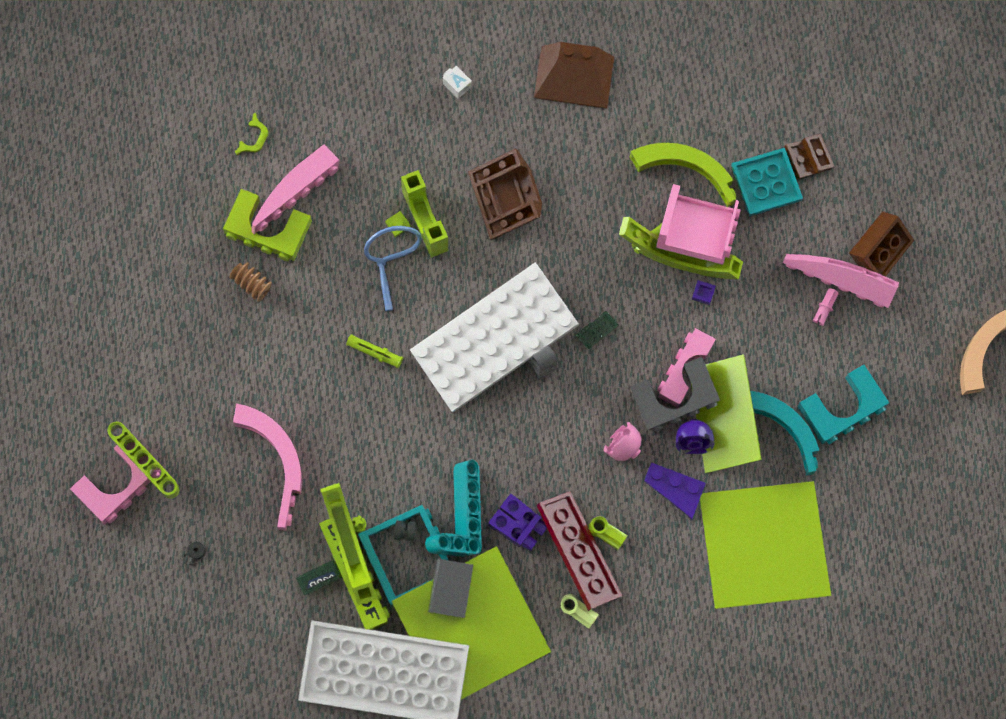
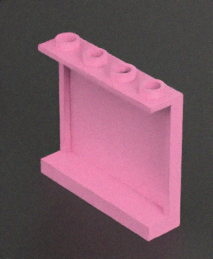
M673 184L656 248L723 264L725 257L729 258L732 247L728 245H732L735 234L731 232L735 233L738 222L734 220L739 218L741 210L737 208L739 201L736 200L733 209L678 195L680 186Z

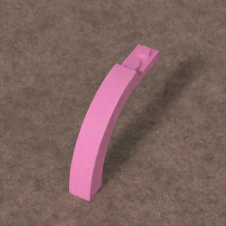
M236 404L233 419L234 426L252 430L263 436L274 446L282 459L285 471V485L277 527L279 530L286 531L287 526H291L292 523L290 508L295 506L296 496L293 493L301 494L302 473L298 455L286 432L272 418L254 408Z

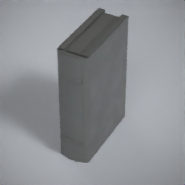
M437 559L428 612L465 618L473 565Z

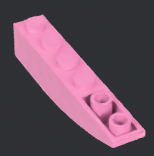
M323 145L298 164L269 195L252 223L251 232L255 234L258 231H263L270 221L277 220L287 208L291 209L301 197L305 198L313 187H319L327 176H333L338 171L339 159Z
M786 254L783 261L790 269H799L806 276L820 278L825 284H834L841 291H850L860 299L873 301L879 307L885 306L889 308L899 282L864 267L827 257Z

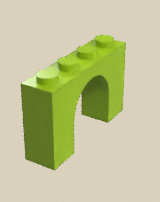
M419 170L402 176V193L430 257L432 258L447 252V233L441 220L436 221L426 195V186Z
M241 189L223 227L226 237L233 241L237 239L244 241L243 244L251 248L257 246L261 248L262 252L269 255L275 253L284 261H289V259L294 261L311 225V216L293 209L284 230L278 235L264 237L257 233L253 234L251 232V221L260 202L259 195Z

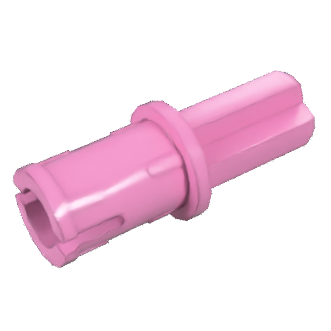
M828 289L822 303H819L820 307L812 320L817 324L819 322V325L824 326L829 312L833 311L832 306L839 294L836 290Z

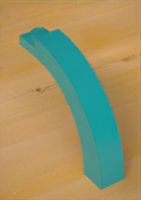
M750 391L754 413L776 421L788 431L800 450L806 476L814 474L817 471L818 462L813 455L819 452V448L807 423L793 408L779 399L764 393Z

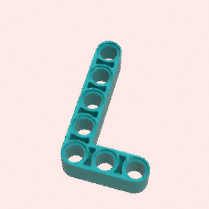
M468 460L457 463L454 466L455 534L441 533L429 536L425 541V546L429 553L466 557L478 554L481 551L480 470L475 460Z

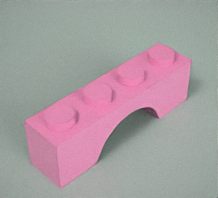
M696 328L693 333H688L684 341L687 343L684 350L679 349L675 357L678 361L675 366L671 364L666 373L669 376L667 381L662 380L657 390L660 392L658 398L679 408L689 389L682 376L684 364L700 357L705 360L716 340L715 338Z

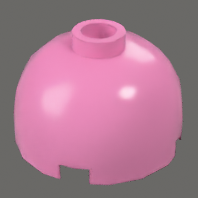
M629 422L627 427L622 425L611 436L613 440L610 446L605 445L604 451L618 461L634 459L641 451L639 449L641 446V435Z

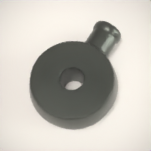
M192 542L188 546L187 554L190 559L187 564L193 566L195 560H199L205 555L206 548L201 542Z

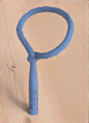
M393 226L380 230L369 238L364 247L366 257L371 261L377 262V266L380 269L385 311L393 310L384 269L386 262L413 253L422 242L420 232L411 227ZM402 230L417 236V241L411 248L386 256L383 259L369 254L371 243L384 233Z

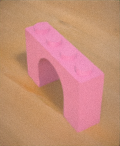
M128 443L126 449H134L135 443ZM117 445L114 447V450L126 461L132 471L131 482L124 491L118 494H105L98 490L85 475L70 488L104 525L107 522L109 524L117 518V513L121 509H127L132 504L131 500L136 495H142L147 489L145 486L151 482ZM141 457L139 464L147 463L148 457ZM154 471L152 473V478L160 477L161 471Z

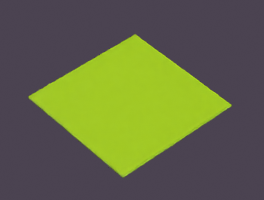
M814 481L702 493L700 503L715 609L831 596Z
M497 546L465 562L466 564L473 565L465 618L428 612L433 580L392 600L409 636L469 645L461 699L551 652Z

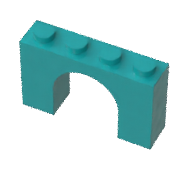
M864 364L848 373L845 377L859 402L858 411L853 416L839 418L832 415L825 408L816 393L798 404V409L822 445L826 442L828 445L838 440L837 436L841 433L847 435L854 430L853 426L856 424L864 425L871 420L869 417L873 414L878 416L887 410L885 407L889 404V401Z

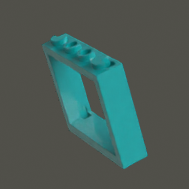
M423 505L358 534L391 608L394 607L392 600L415 588L395 596L369 537L395 526L396 520L406 521L419 514L430 536L440 534L437 526L433 527L430 522L433 518L429 509H424ZM439 554L442 560H448L446 555Z

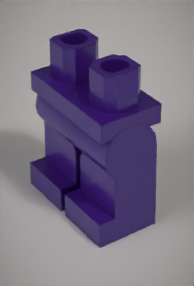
M511 493L487 525L519 548L522 546L530 551L537 543L536 540L529 536L532 530L542 536L547 529L544 522L541 521V516Z

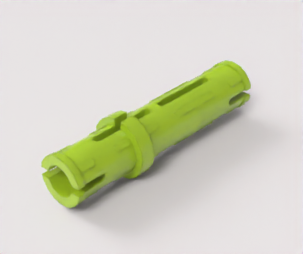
M352 334L347 340V346L375 357L381 363L386 362L396 368L401 366L403 357L389 352L387 348L382 349Z

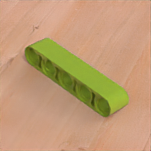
M121 422L111 423L108 426V434L116 445L166 498L173 499L177 497L180 489L171 475ZM116 429H122L121 435H113V432ZM130 442H134V449L127 450V444ZM141 457H148L147 463L139 464ZM154 471H161L160 477L152 478ZM173 484L174 490L169 493L165 492V487Z

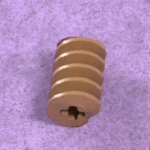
M249 262L244 265L239 263L234 267L229 278L235 279V283L240 284L242 289H246V293H252V298L257 299V302L261 301L269 292L272 282L270 281L265 284L266 277L259 279L260 272L254 275V267L248 270Z

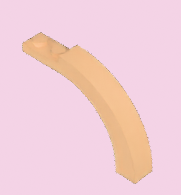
M1006 310L988 320L975 334L966 348L960 371L962 395L981 392L985 388L982 377L984 355L993 338L1006 330Z

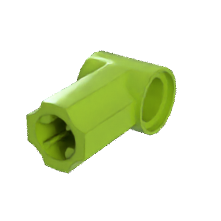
M601 516L595 517L588 526L592 536L600 538L616 550H619L627 537L626 534L609 524ZM594 523H600L603 530L597 531L594 528Z

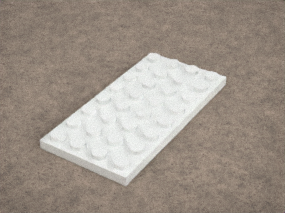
M535 262L411 348L410 351L450 410L455 412L530 360L533 354L550 346L579 326V323Z
M312 620L298 700L412 719H458L469 645Z

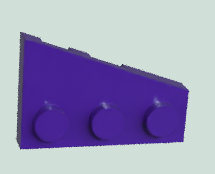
M652 462L644 482L669 500L676 508L684 512L691 520L693 519L706 484L705 482Z

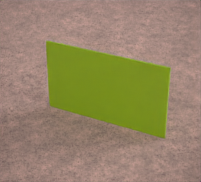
M744 354L706 364L720 401L717 402L718 406L708 410L706 407L699 409L700 413L696 414V419L708 424L714 434V448L712 450L711 447L705 449L707 453L702 454L705 473L762 460Z

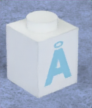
M457 66L453 69H448L443 75V84L458 99L472 87V81Z

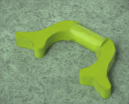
M253 113V119L249 122V126L259 128L261 134L253 146H248L243 141H240V147L235 151L236 155L242 152H259L267 139L268 129L259 122L256 113Z

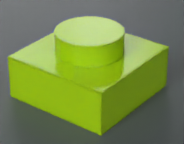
M401 211L385 220L387 227H411ZM401 230V231H391V232L393 233V235H394L395 238H396L397 236H399L400 234H402V233L405 232V231H402V230Z

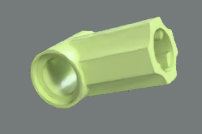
M567 594L561 600L562 611L571 615L587 628H590L599 615L594 610L588 611L586 605L573 594ZM567 599H572L575 602V607L568 609L565 607L564 602Z

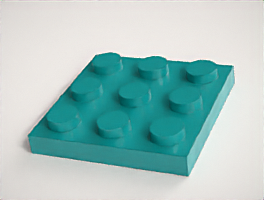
M785 148L731 164L749 216L803 200Z

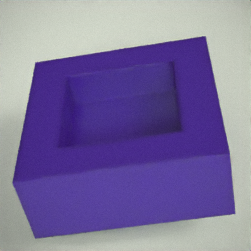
M698 280L692 300L710 305L716 286Z

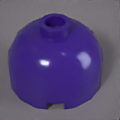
M691 419L678 428L675 439L676 448L678 451L680 449L691 450L686 454L707 453L705 449L711 447L712 450L714 448L713 431L708 424L697 419Z

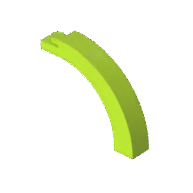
M656 143L639 147L630 152V159L638 172L658 165L687 167L708 179L716 188L727 207L735 204L736 193L733 188H729L733 182L732 177L714 158L696 148L677 143Z
M340 483L320 489L357 605L377 599Z

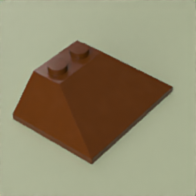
M557 42L542 46L534 98L607 109L614 56L598 47L567 42Z
M516 148L468 171L490 240L540 218L542 201L532 171Z

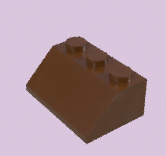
M882 211L849 254L858 266L886 277L914 242V239L899 216Z

